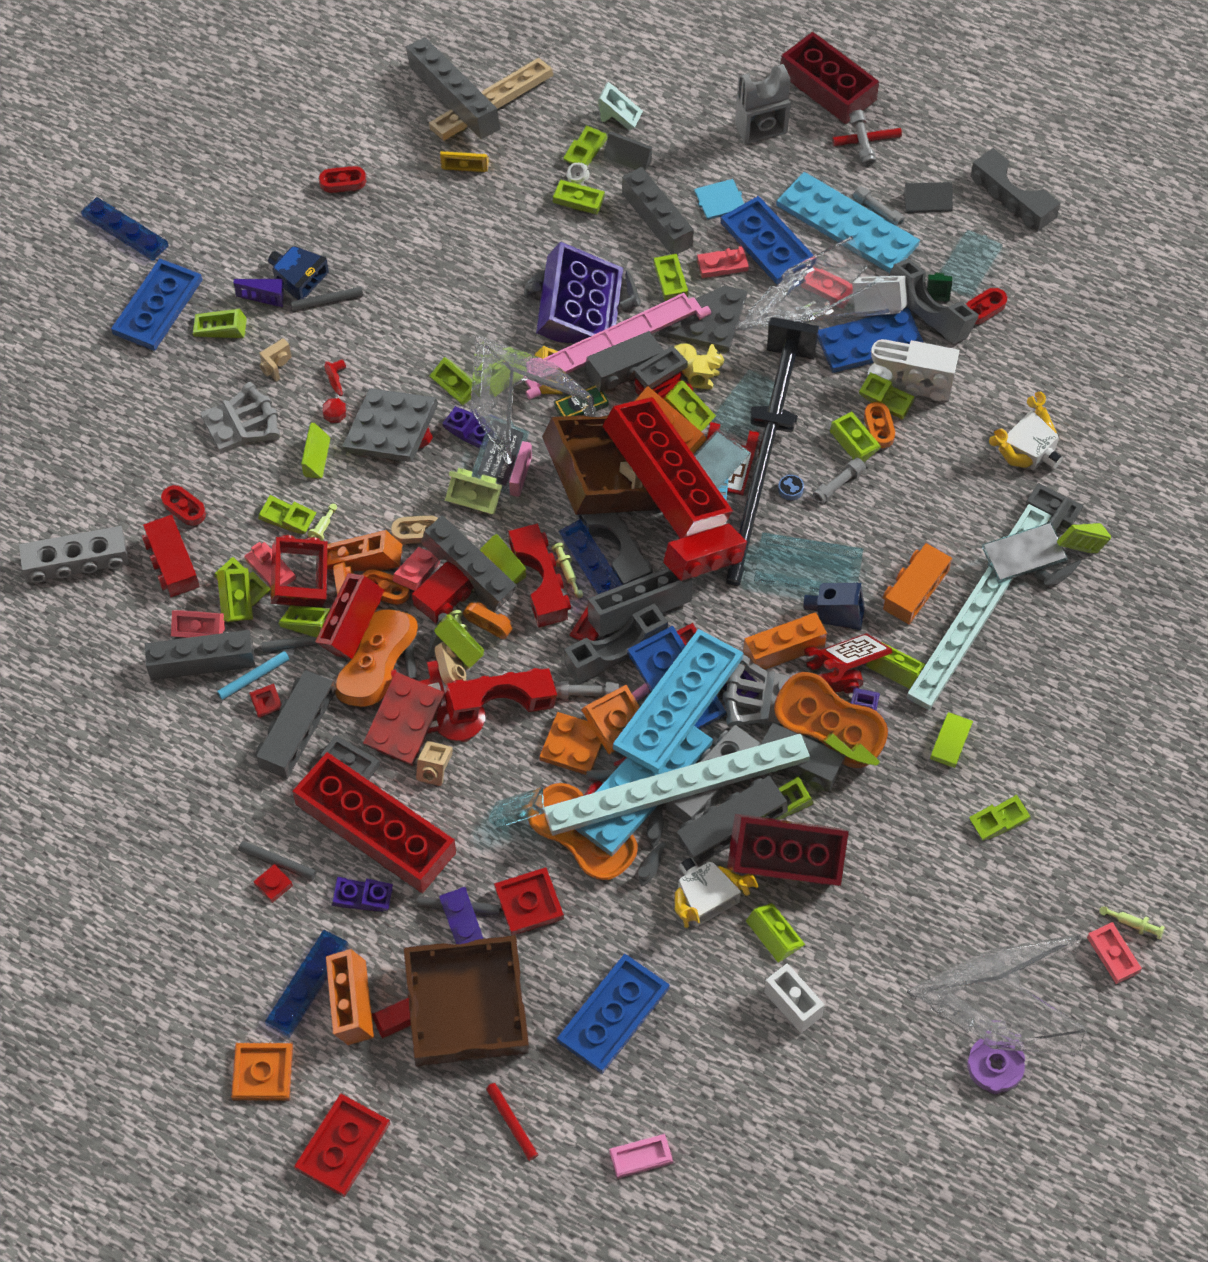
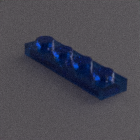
M98 197L81 211L82 217L152 261L169 246L167 240Z
M581 519L558 531L597 595L622 586V583Z
M325 929L322 931L265 1020L267 1026L289 1038L291 1037L328 978L326 956L345 951L348 947V941Z

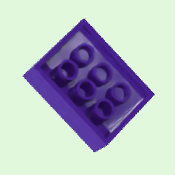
M559 242L547 256L536 334L556 342L575 344L616 325L623 268L568 244Z

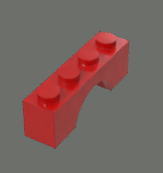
M538 523L508 531L511 551L523 565L535 569L543 579L539 588L530 594L531 608L538 628L568 620V610H571V603L568 595L563 596L561 590L564 588L560 573H555L556 562L553 553H548L546 547L549 546L546 533L540 531Z
M533 668L526 672H507L499 676H481L477 679L455 680L447 683L444 699L451 724L477 720L482 706L488 701L497 698L512 699L520 703L528 712L554 708L557 692L550 669Z

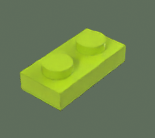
M560 179L553 195V203L597 215L604 201L605 191Z
M677 254L654 258L653 264L664 300L667 301L682 293H685L688 297V288Z
M683 380L679 381L664 397L668 404L701 432L716 417Z

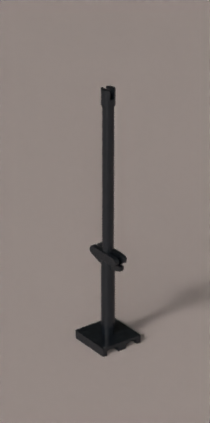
M770 317L767 351L781 353L769 406L751 407L750 423L754 426L764 427V432L739 529V534L747 541L742 561L729 565L726 578L728 585L740 586L746 554L776 431L792 432L795 422L797 423L798 416L783 409L796 356L815 359L819 330L817 325Z

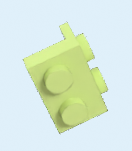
M458 468L457 472H449L451 480L445 501L495 514L502 485L496 483V478L482 475L481 479L472 477V471Z

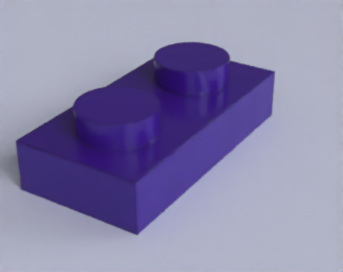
M465 886L439 896L456 944L484 939Z

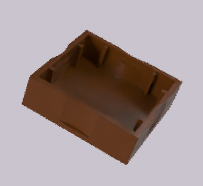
M608 415L602 417H551L542 438L575 515L660 510L646 488L631 489L632 482L619 472L621 462L627 461L603 428Z
M516 935L476 939L463 944L440 943L403 948L415 1067L528 1053L529 1041L525 1007L522 1002L520 986L521 973Z

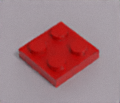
M546 867L494 883V888L511 936L564 920L562 908Z

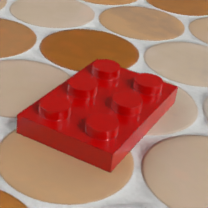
M396 672L363 745L412 766L442 703L445 692Z
M340 1093L296 1162L295 1170L345 1198L388 1129L390 1120Z

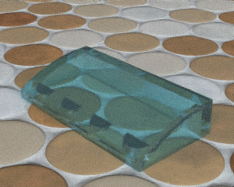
M762 532L754 582L812 592H819L822 583H856L859 580L864 548Z

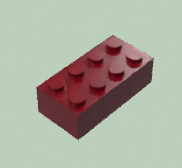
M813 31L781 55L780 65L784 64L790 76V82L844 124L850 121L851 112L855 110L863 111L877 100L880 81Z
M735 814L727 869L738 873L841 886L849 831L836 827Z

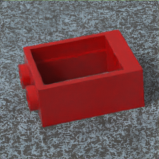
M291 535L276 537L272 545L270 604L322 608L327 596V541H320L316 537L296 539ZM281 553L316 556V589L280 586Z

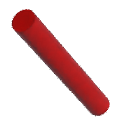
M901 128L866 132L868 141L902 137ZM857 134L832 137L834 146L859 143Z
M496 1083L488 1085L486 1087L488 1094L529 1161L535 1159L539 1154Z

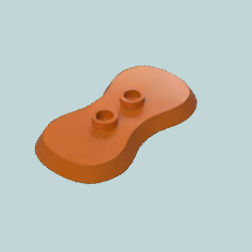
M380 610L373 614L357 653L338 675L335 695L341 702L359 707L370 706L379 702L386 695L392 682L391 671L398 657L412 643L417 634V621L412 615L396 610Z
M810 672L796 673L784 683L776 697L774 705L775 716L780 724L788 730L797 734L812 736L830 749L832 748L823 740L830 733H833L850 749L857 743H860L876 758L884 748L888 737V728L884 718L877 711L869 707L851 704L841 699L830 685L817 674ZM845 757L844 765L852 768H862L869 765Z
M555 783L540 791L528 807L527 819L529 824L539 835L557 841L568 848L586 874L596 879L610 880L623 873L632 864L638 851V844L633 834L612 857L575 829L552 836L544 814V807L581 797L583 793L576 787L565 783Z

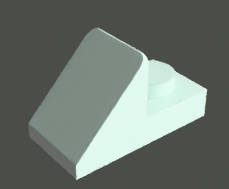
M610 82L606 83L598 99L601 121L605 122L613 116L629 131L635 128L643 111Z

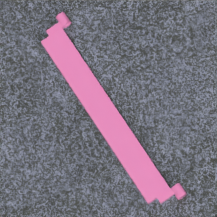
M682 293L524 368L527 373L524 376V381L529 387L526 395L529 400L540 396L541 392L538 387L585 366L587 356L647 331L653 334L695 313L698 319L701 320L711 315L710 308L708 306L701 308L694 297L688 299L685 293Z

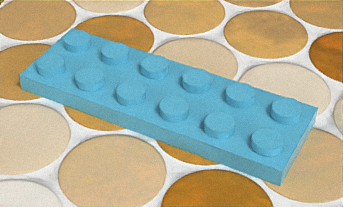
M803 172L776 203V206L888 273L891 272L894 264L906 260L920 243L918 238L806 172Z
M698 629L615 740L613 750L659 774L742 661L744 653Z
M694 726L659 774L695 764L712 745L713 739ZM627 757L596 792L658 774ZM657 806L575 830L612 857Z

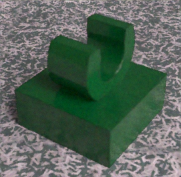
M934 272V275L928 274L926 287L933 300L950 302L952 276H944V273Z

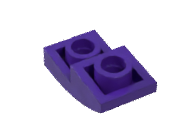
M455 406L442 423L443 427L456 437L483 451L486 450L493 426L478 421L476 414Z
M337 877L331 906L368 911H388L393 884L367 878L365 882Z

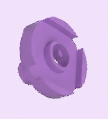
M989 1035L979 1039L971 1048L967 1061L969 1074L980 1088L992 1094L1010 1091L1020 1083L1024 1075V1053L1021 1047L1012 1039L1004 1036L1000 1038ZM991 1058L995 1061L999 1059L1003 1061L1001 1070L993 1069L990 1066Z

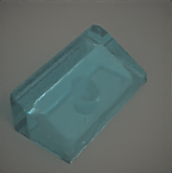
M540 787L497 801L489 816V822L497 827H502L543 814V788Z

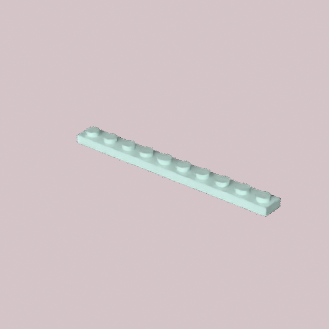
M1029 504L1008 537L1048 524L1051 515ZM991 562L907 693L908 700L930 711L1015 575L999 579Z
M797 734L544 807V814L553 836L809 761L810 755L801 734Z

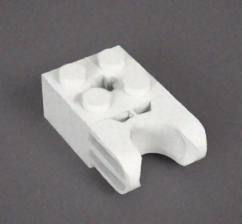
M883 339L878 340L872 346L871 357L874 364L869 368L868 375L872 372L890 380L893 387L913 396L930 397L935 401H949L960 350L912 340L910 344Z

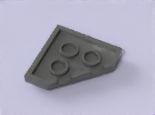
M724 285L695 298L701 308L705 306L710 308L711 315L700 320L695 313L659 330V336L710 347L713 344L715 349L729 352L748 291Z

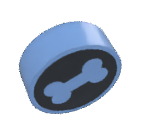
M786 475L781 478L778 492L782 498L793 501L802 496L804 483L801 478L796 475Z

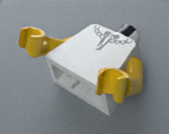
M1039 391L1035 393L1037 402L1033 396L1027 399V405L1035 408V412L1031 410L1008 434L1004 429H998L994 431L995 435L989 438L990 445L999 446V453L1002 454L1011 466L1028 467L1031 470H1036L1043 462H1046L1055 469L1063 459L1062 455L1054 451L1059 437L1046 407H1042L1046 401L1045 394Z
M690 857L679 865L685 876L678 880V889L675 891L674 910L683 920L685 928L689 927L688 922L690 921L693 922L696 928L740 903V890L743 891L745 896L750 895L749 887L758 888L759 886L752 874L742 876L722 866H716L713 862H708L698 867L693 858Z

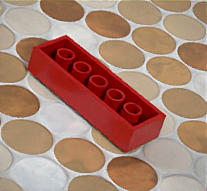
M650 397L613 406L603 424V428L679 538L681 539L725 525L733 510L655 399Z
M328 752L324 754L292 791L296 806L422 894L456 854L455 839Z

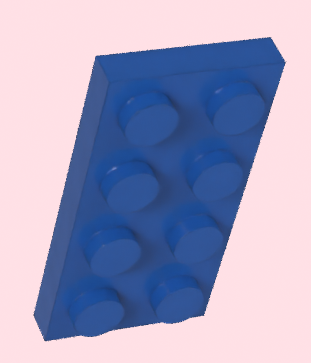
M759 196L720 218V223L776 285L815 263L816 257Z
M159 258L112 326V334L155 351L202 282V275Z
M905 308L897 314L885 313L820 329L817 335L832 373L874 363L871 357V350L873 344L878 340H890L910 344L911 340L924 343L909 308Z
M671 626L627 649V654L652 692L685 648V644L674 626ZM715 696L694 725L698 729L726 716V710L717 696Z
M624 953L557 1037V1043L603 1074L670 989V984Z

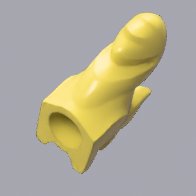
M683 343L674 346L688 361V366L682 370V373L688 378V382L692 387L712 389L713 383L709 378L720 375V372L716 369L724 364L723 356L715 349L714 345H710L706 355H697L696 349L690 344Z

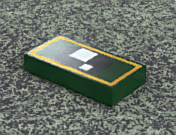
M595 385L554 401V407L560 417L584 416L586 407L589 405L594 406L596 411L609 406V401L603 391L599 392Z

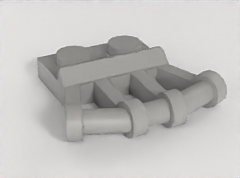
M252 382L246 383L241 392L230 401L223 400V404L200 412L201 418L220 454L249 442L278 440L280 438V431L277 429V418L279 415L276 409L271 407L272 402L269 396H264L260 393ZM248 397L256 401L235 410ZM261 410L263 411V415L243 423L240 421L243 417ZM267 424L265 431L247 432Z
M743 655L742 661L726 681V692L722 696V701L725 702L728 714L726 718L727 726L733 727L734 725L740 726L754 723L769 726L775 723L782 726L775 716L774 705L780 689L791 676L778 674L775 671H766L754 664L750 658ZM746 670L762 680L763 683L741 679L740 676ZM737 688L761 693V700L739 696L736 694ZM736 705L759 710V713L738 715Z

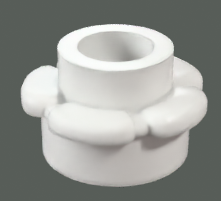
M573 163L567 171L568 181L582 185L590 176L587 166L583 163Z

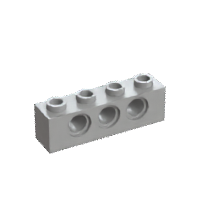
M122 526L19 544L22 571L27 583H41L46 579L55 577L67 578L77 573L90 574L104 568L117 569L122 567V565L129 564L126 539Z
M734 725L730 731L725 730L720 735L717 745L713 749L708 748L701 756L700 761H707L725 754L759 746L760 743L737 725ZM731 784L701 792L697 796L691 795L667 802L666 809L684 823L688 820H696L703 816V813L717 801Z

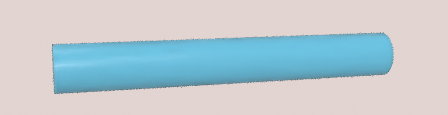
M283 651L217 691L219 697L222 700L289 661L287 653Z

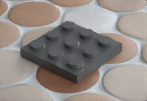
M369 388L342 446L344 451L359 455L413 462L438 406L436 397Z

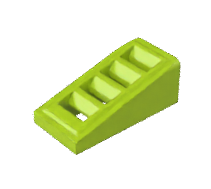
M241 309L195 314L193 336L244 338L247 319ZM204 321H207V328H203Z
M1101 523L1071 525L1057 540V544L1061 547L1087 553H1098L1111 540V535Z
M290 606L278 624L282 628L317 638L330 609Z
M799 777L778 788L783 796L788 795L792 804L788 805L786 813L776 819L781 820L814 804ZM797 790L801 798L796 800L792 792Z

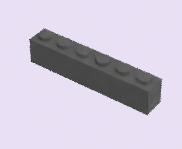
M426 37L406 46L409 67L480 139L501 130L497 107Z

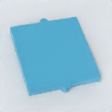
M733 179L694 189L699 200L698 206L702 207L707 220L723 216L744 204L741 197L742 192L738 191Z

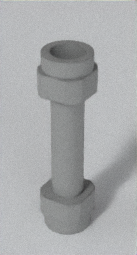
M855 110L850 113L851 125L856 128L861 147L859 152L860 160L864 166L872 165L876 162V155L874 150L870 148L865 130L866 117L862 110Z
M860 186L855 190L853 198L859 204H867L897 227L903 224L905 217L897 210L892 212L873 198L871 191L867 188Z
M859 458L851 460L847 463L846 470L829 484H822L813 493L814 499L821 505L825 502L827 503L832 499L833 492L853 476L857 478L866 469L864 462Z
M569 681L556 682L555 689L557 698L569 699V695L605 696L619 689V683L606 682V686L569 685Z

